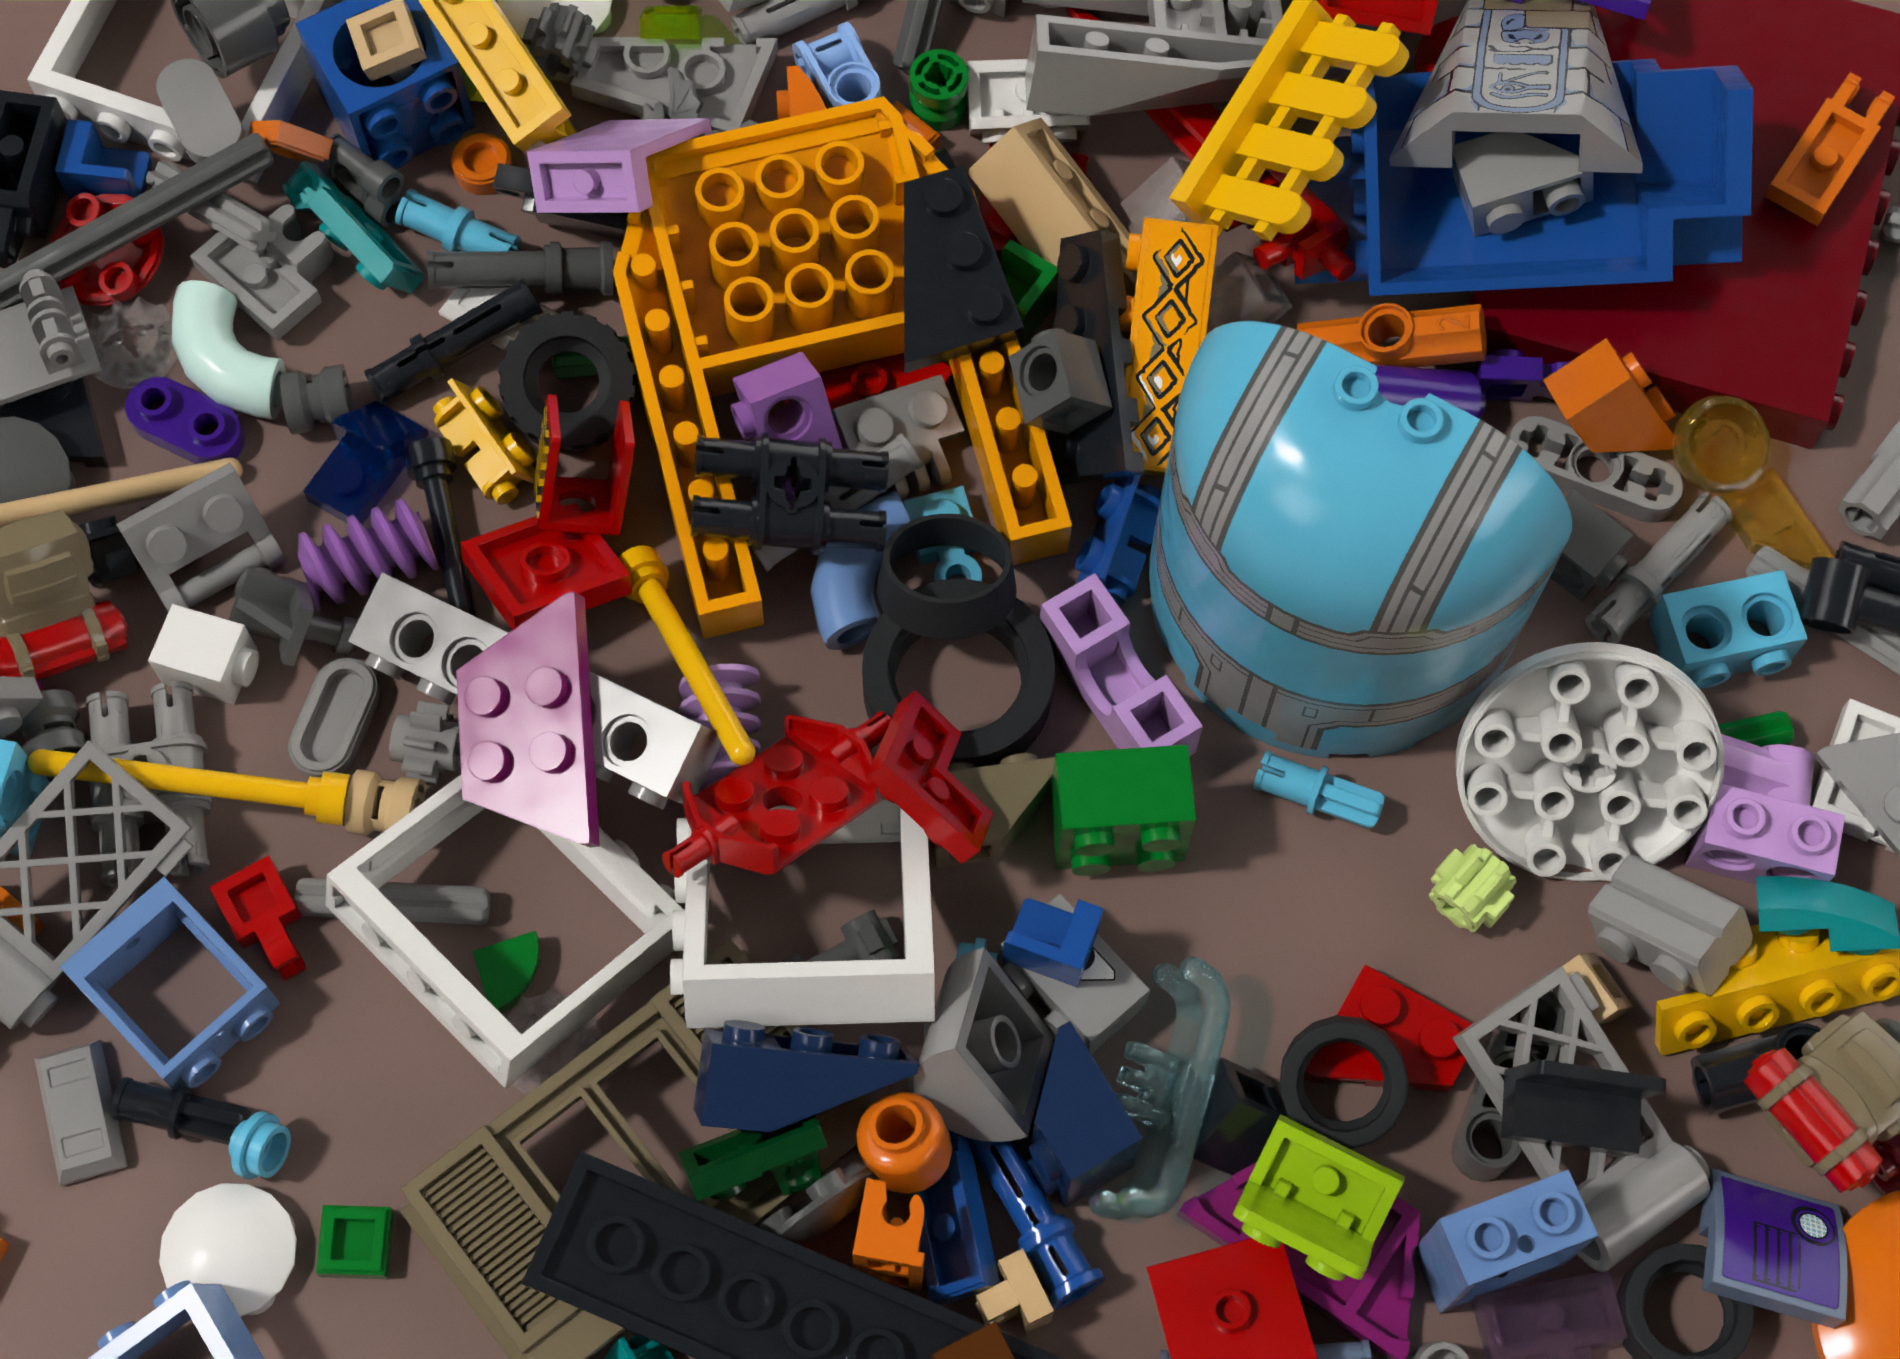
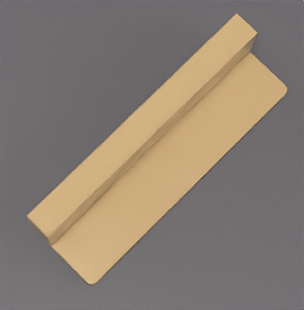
M1042 118L1013 126L969 168L968 173L971 179L1022 246L1056 267L1060 255L1061 238L1100 229L1119 234L1126 295L1134 296L1137 271L1125 270L1129 232ZM1120 332L1125 339L1129 340L1130 333Z

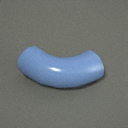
M895 491L879 496L857 509L874 512L879 510L886 511L887 522L883 524V527L886 528L884 548L892 534L911 521L900 496ZM827 546L825 552H819L810 593L818 630L828 649L842 650L856 646L868 639L873 626L881 616L876 605L873 589L876 576L880 572L884 550L883 552H876L875 550Z

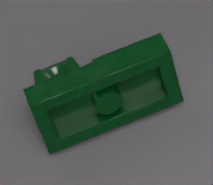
M815 1115L772 1132L737 1129L678 1152L696 1201L708 1197L724 1199L736 1195L748 1186L749 1181L763 1176L762 1172L767 1170L772 1172L781 1191L786 1196L810 1187L822 1178L818 1150L828 1146L821 1126Z

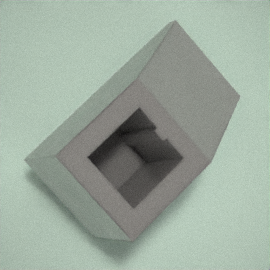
M1493 132L1454 145L1453 178L1474 237L1490 232L1494 234L1507 233L1521 226L1523 222L1548 214L1555 216L1566 215L1579 209L1584 203L1593 201V172H1578L1579 155L1526 133Z

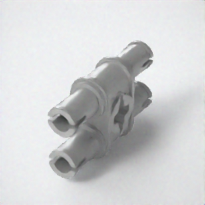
M171 681L172 694H167L165 682L154 685L151 688L157 738L149 742L131 744L128 717L129 699L126 693L112 690L106 691V704L102 703L100 692L93 693L86 698L91 741L111 758L204 769L203 757L207 754V743L203 741L200 735L196 734L192 699L193 685L188 682ZM89 782L91 807L113 806L112 784ZM122 788L123 805L141 804ZM149 789L193 827L184 838L194 847L170 872V875L190 876L188 863L194 865L196 875L207 872L210 869V860L207 853L204 818L210 814V809L213 808L212 797ZM151 811L124 812L126 851H140L138 828H141L144 824L162 822ZM114 814L87 815L88 824L91 825L94 831L99 832L100 854L116 853ZM165 824V833L167 834L171 828ZM141 858L127 859L128 877L141 864ZM117 860L101 861V883L105 886L118 887Z

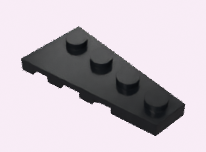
M1100 229L1061 238L1060 255L1057 262L1058 290L1053 329H1064L1068 333L1096 341L1113 408L1067 435L1048 430L1047 441L1059 482L1065 485L1144 475L1143 453L1133 451L1131 428L1140 424L1137 399L1127 397L1124 368L1133 364L1131 340L1125 339L1120 333L1119 317L1127 309L1119 234Z

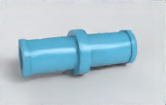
M412 188L407 190V198L402 197L395 216L396 224L402 227L406 226L442 242V249L448 252L519 251L520 236L510 234L476 219L474 211L466 207L459 206L457 209H453L419 194L418 191Z

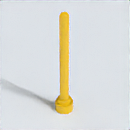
M635 546L626 550L618 557L631 574L632 593L626 595V597L645 605L732 762L740 766L748 765L755 757V747L666 593L669 579V571L659 553L650 546Z
M38 749L29 755L27 760L28 768L36 775L56 777L77 753ZM112 758L148 789L304 808V815L316 816V823L344 826V808L351 781L350 774L324 771L322 777L309 776L308 782ZM92 761L75 779L112 784L111 777Z

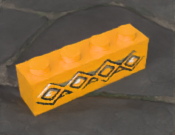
M1144 217L1141 234L1129 233L1125 270L1137 271L1134 296L1126 295L1127 309L1119 317L1120 332L1130 333L1129 340H1131L1133 364L1124 368L1127 397L1137 399L1140 423L1131 428L1133 451L1143 453L1144 470L1147 475L1165 476L1180 393L1190 364L1206 336L1218 225Z

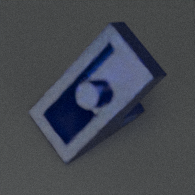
M378 401L340 415L332 421L331 424L339 443L303 490L308 502L347 523V517L354 515L362 525L371 514V509L378 505L406 467L403 456L404 448L412 442L427 438L429 435L426 428Z

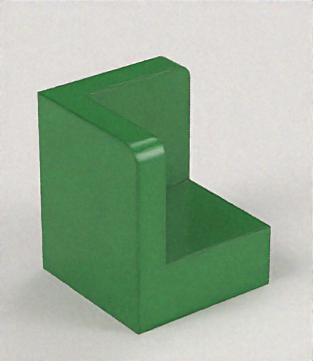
M1009 240L1002 249L1001 267L1024 326L1023 338L1018 339L1019 345L1024 348L1057 304L1058 271L1055 265L1017 242Z

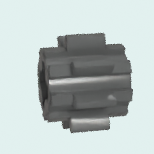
M557 2L551 3L549 8L544 7L539 19H529L522 38V42L530 46L528 51L550 82H552V79L561 80L563 83L571 82L572 77H578L581 66L585 68L592 67L599 48V44L592 41L595 31L594 25H591L593 20L588 14L584 15L577 10V6L572 4L564 6L559 5Z

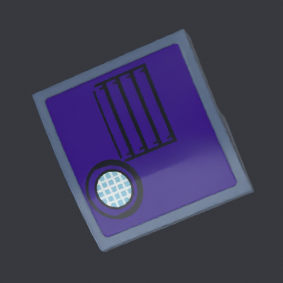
M1710 1168V1177L1708 1179L1710 1192L1709 1196L1702 1200L1699 1235L1708 1237L1702 1291L1833 1329L1846 1321L1847 1248L1845 1232L1842 1230L1844 1224L1839 1205Z

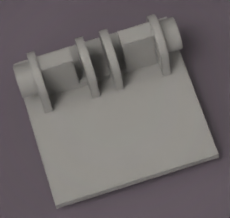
M41 269L30 270L23 276V280L19 285V291L24 302L0 310V405L102 370L74 287L70 286L60 290L55 278Z

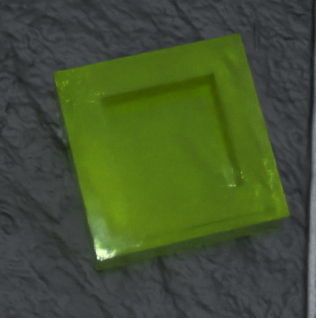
M647 5L639 18L640 39H699L703 30V8H699V6Z

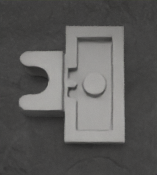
M290 204L282 205L268 217L270 227L276 231V237L274 241L267 242L264 251H251L218 232L190 256L194 267L211 283L231 292L237 299V306L277 341L322 303L318 290L310 283L328 269L334 260L332 246L322 231H314L305 239L300 240L303 232L295 218V209Z

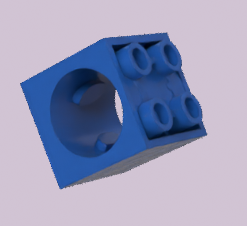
M344 0L295 23L319 93L346 139L374 161L384 160L395 169H399L407 164L412 157L437 145L453 143L466 131L475 128L459 62L419 0L404 1L410 8L427 58L415 63L417 70L411 76L397 84L386 87H368L379 79L371 82L362 70L346 20L392 0Z

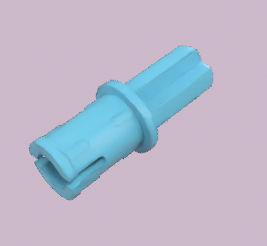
M1267 750L1261 761L1263 767L1262 770L1258 769L1253 789L1257 791L1262 790L1307 807L1306 813L1313 815L1315 810L1367 829L1374 828L1377 824L1385 800V796L1382 793L1330 775V768L1323 765L1319 771L1274 755L1271 751Z

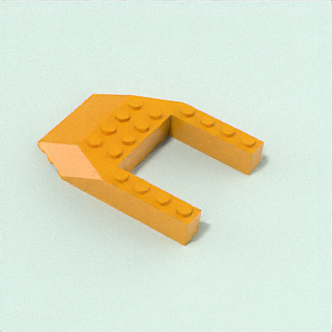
M884 96L688 139L646 157L653 207L642 212H628V225L621 251L617 253L613 276L703 639L764 625L762 598L747 540L710 536L690 537L693 495L736 500L731 478L713 476L694 477L697 435L720 438L710 398L736 392L732 378L801 351L818 373L904 353V182L948 170V168L934 155L935 149L919 132L910 130L904 124L901 113ZM1018 339L949 360L996 529L1005 538L1010 547L1013 565L1066 553L1072 531V523L1045 431L1042 428L1026 425L1024 422L1009 356L1021 350Z

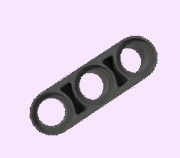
M1550 990L1538 999L1536 1016L1540 1017L1546 1030L1562 1034L1565 1010L1555 994ZM1517 1014L1508 1020L1518 1022ZM1494 1029L1486 1050L1494 1065L1504 1068L1513 1067L1517 1040L1516 1034ZM1532 1039L1529 1063L1538 1060L1555 1061L1560 1046ZM1477 1077L1453 1138L1451 1154L1453 1162L1460 1173L1471 1180L1486 1182L1495 1180L1504 1174L1517 1159L1522 1148L1517 1140L1501 1138L1502 1116ZM1484 1131L1495 1136L1501 1144L1502 1157L1489 1159L1480 1155L1473 1147L1472 1133Z

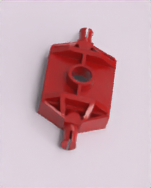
M879 711L875 716L858 727L847 729L843 725L789 714L784 717L785 737L755 756L748 765L736 768L696 795L692 794L691 783L686 780L682 783L683 808L692 833L689 838L662 854L665 868L670 874L674 873V877L680 878L685 872L707 859L713 865L721 862L765 875L775 874L881 802V793L866 775L873 762L870 749L881 743L892 718L888 714L885 716V712ZM783 805L796 808L794 811L788 809H773L769 811V809Z

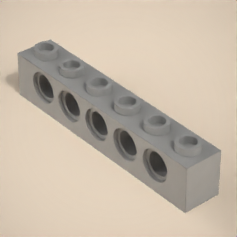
M382 572L348 642L370 652L365 662L366 665L398 680L401 679L404 671L407 670L421 677L416 687L417 690L452 705L457 695L456 670L503 638L508 632ZM431 633H434L432 647L422 656L423 642ZM589 671L596 778L609 783L614 772L633 781L628 791L629 794L663 810L668 799L683 804L682 783L686 780L691 783L692 794H698L722 744L716 732ZM646 732V748L640 757L632 760L630 756L632 742L638 735Z

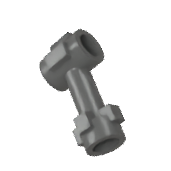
M871 910L850 920L840 928L846 939L845 941L806 961L803 960L797 951L783 958L782 962L898 959L900 956L894 947L897 945L898 940L887 919L880 921L876 911Z

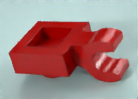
M269 855L209 887L234 937L243 949L260 940L275 971L278 970L284 981L308 969L301 953L285 927L303 916L296 907L289 889Z

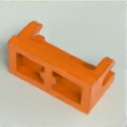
M867 1178L852 1253L853 1267L896 1287L922 1291L925 1253L920 1252V1239L924 1222L922 1199L917 1194L912 1197L909 1204L910 1217L904 1224L903 1220L899 1217L892 1218L890 1224H888L886 1181Z

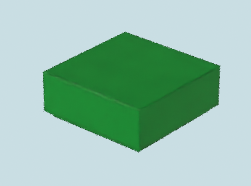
M323 1205L316 1274L321 1278L388 1280L395 1211L391 1207Z

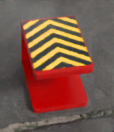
M547 394L534 476L538 530L620 535L635 452L630 402L619 400L607 480L556 476L561 444L557 395ZM567 498H580L590 502L595 508L587 512H575L565 508L560 502Z

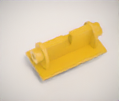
M451 378L447 383L456 394V397H444L434 405L433 411L436 414L434 424L443 436L452 442L453 450L457 456L463 458L476 446L480 448V451L464 464L465 468L477 483L486 499H495L498 505L509 503L519 492L516 487L519 482L525 480L534 484L535 468L532 463L536 460V455L522 437L513 431L509 433L499 418L504 414L502 406L486 388L479 385L474 389Z

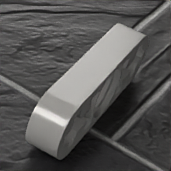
M1529 416L1517 422L1509 435V438L1526 452L1531 438H1536L1543 442L1539 456L1533 458L1552 477L1562 492L1568 494L1572 489H1575L1590 502L1643 522H1658L1667 518L1672 513L1681 498L1683 481L1679 472L1671 464L1638 451L1592 453L1572 427L1542 416ZM1563 448L1571 451L1562 469L1556 465ZM1587 456L1601 459L1609 469V478L1601 482H1592L1585 479L1578 472L1577 461ZM1623 470H1626L1630 474L1625 482L1626 485L1623 491L1615 487ZM1648 481L1659 485V496L1656 501L1644 497L1646 493L1645 486Z

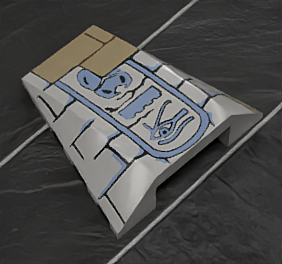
M1467 0L1389 157L1390 166L1452 168L1456 131L1580 134L1578 172L1642 173V159L1595 6L1578 0H1523L1522 4L1510 0Z

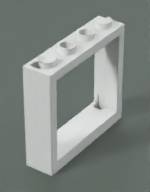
M71 0L27 78L34 94L56 97L67 120L92 122L95 129L101 135L114 142L126 143L129 140L150 147L155 153L168 160L180 161L183 158L194 162L188 156L163 107L75 78L117 0ZM284 0L289 16L295 18V21L241 122L246 137L248 136L251 121L282 120L289 123L313 77L295 23L336 5L333 0ZM263 171L246 180L258 183Z
M459 775L329 872L326 876L325 906L506 1089L674 951L672 937L673 910L684 909L673 899L674 890L665 884L658 885L640 867L636 854L626 843L621 840L613 841L600 827V846L592 848L539 829L644 935L521 1034L378 890L485 809L463 800L462 778Z
M881 795V802L819 843L900 842L905 959L706 964L710 862L705 859L685 872L680 878L674 877L676 903H685V910H673L672 915L673 950L683 951V959H671L670 991L671 995H684L686 1028L723 1027L724 1022L728 1020L749 1021L763 1026L935 1021V973L928 836L924 829L897 804L888 801ZM784 805L769 809V811L773 809L796 810L794 807ZM677 818L678 845L689 838L692 833L686 818Z

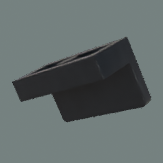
M1538 1060L1505 1069L1501 1138L1622 1156L1639 1154L1641 1099L1665 1094L1666 1079L1549 1060Z

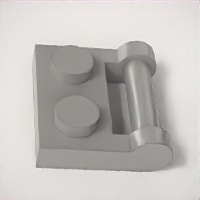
M230 462L116 524L168 612L172 604L191 608L238 581L246 568H263L267 565L272 570L287 562L282 550ZM248 532L254 544L175 586L169 574L241 534Z

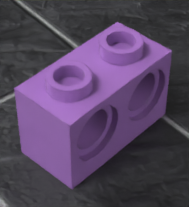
M802 351L732 378L739 402L731 404V411L744 440L751 438L754 441L755 435L761 436L762 432L769 433V438L818 442L820 437L832 442L833 448L842 449L822 378ZM788 399V402L781 410L769 413L776 403ZM787 477L785 486L782 489L785 490L786 500L790 502L796 497L794 488L791 487V478Z

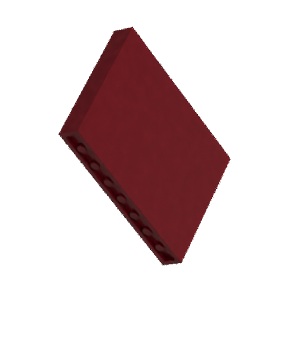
M1651 0L1646 18L1642 20L1595 6L1611 61L1655 58L1661 70L1737 65L1753 87L1751 215L1743 216L1742 262L1673 265V281L1472 291L1469 305L1481 304L1484 312L1487 336L1486 355L1495 350L1515 349L1522 351L1525 357H1542L1543 364L1572 361L1607 338L1621 358L1630 352L1635 355L1652 381L1650 385L1644 388L1645 391L1656 385L1673 411L1812 449L1824 429L1834 430L1842 411L1844 395L1835 393L1838 378H1845L1854 358L1856 343L1847 341L1850 325L1854 327L1858 325L1866 305L1868 293L1859 290L1862 275H1869L1878 252L1879 241L1870 239L1873 224L1880 225L1890 199V191L1881 189L1884 175L1890 176L1900 154V141L1893 139L1895 127H1900V13L1851 0ZM1851 72L1862 78L1859 84L1860 89L1851 104L1846 105V108L1865 118L1867 116L1866 112L1875 97L1880 96L1883 90L1895 96V99L1879 123L1881 128L1819 225L1815 226L1767 199L1764 195L1826 99L1834 97Z

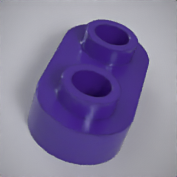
M166 377L145 379L135 385L127 396L125 411L136 433L143 439L190 462L199 464L229 457L236 459L244 447L245 433L236 413L231 408L217 404L210 397ZM158 399L165 400V403L160 408L155 410L147 409L148 405ZM208 424L218 425L216 431L210 435L199 434L201 429Z

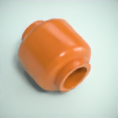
M902 1091L887 1094L870 1104L860 1118L856 1133L859 1153L866 1167L873 1171L874 1179L886 1181V1189L891 1192L911 1194L924 1191L938 1182L948 1169L952 1154L950 1134L942 1115L935 1105L917 1093Z

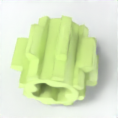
M1471 844L1463 854L1458 849H1453L1435 870L1436 873L1431 878L1435 886L1431 889L1429 898L1434 901L1436 909L1451 920L1454 925L1459 928L1468 929L1470 932H1475L1482 923L1491 928L1515 898V895L1510 890L1517 881L1516 877L1511 874L1509 866L1493 855L1490 850L1485 847L1483 849L1478 848L1475 844Z

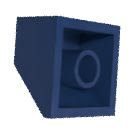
M1071 1021L1058 1027L1035 1118L1031 1146H1029L1033 1158L1026 1161L1045 1196L1048 1197L1056 1193L1065 1208L1133 1168L1143 1140Z

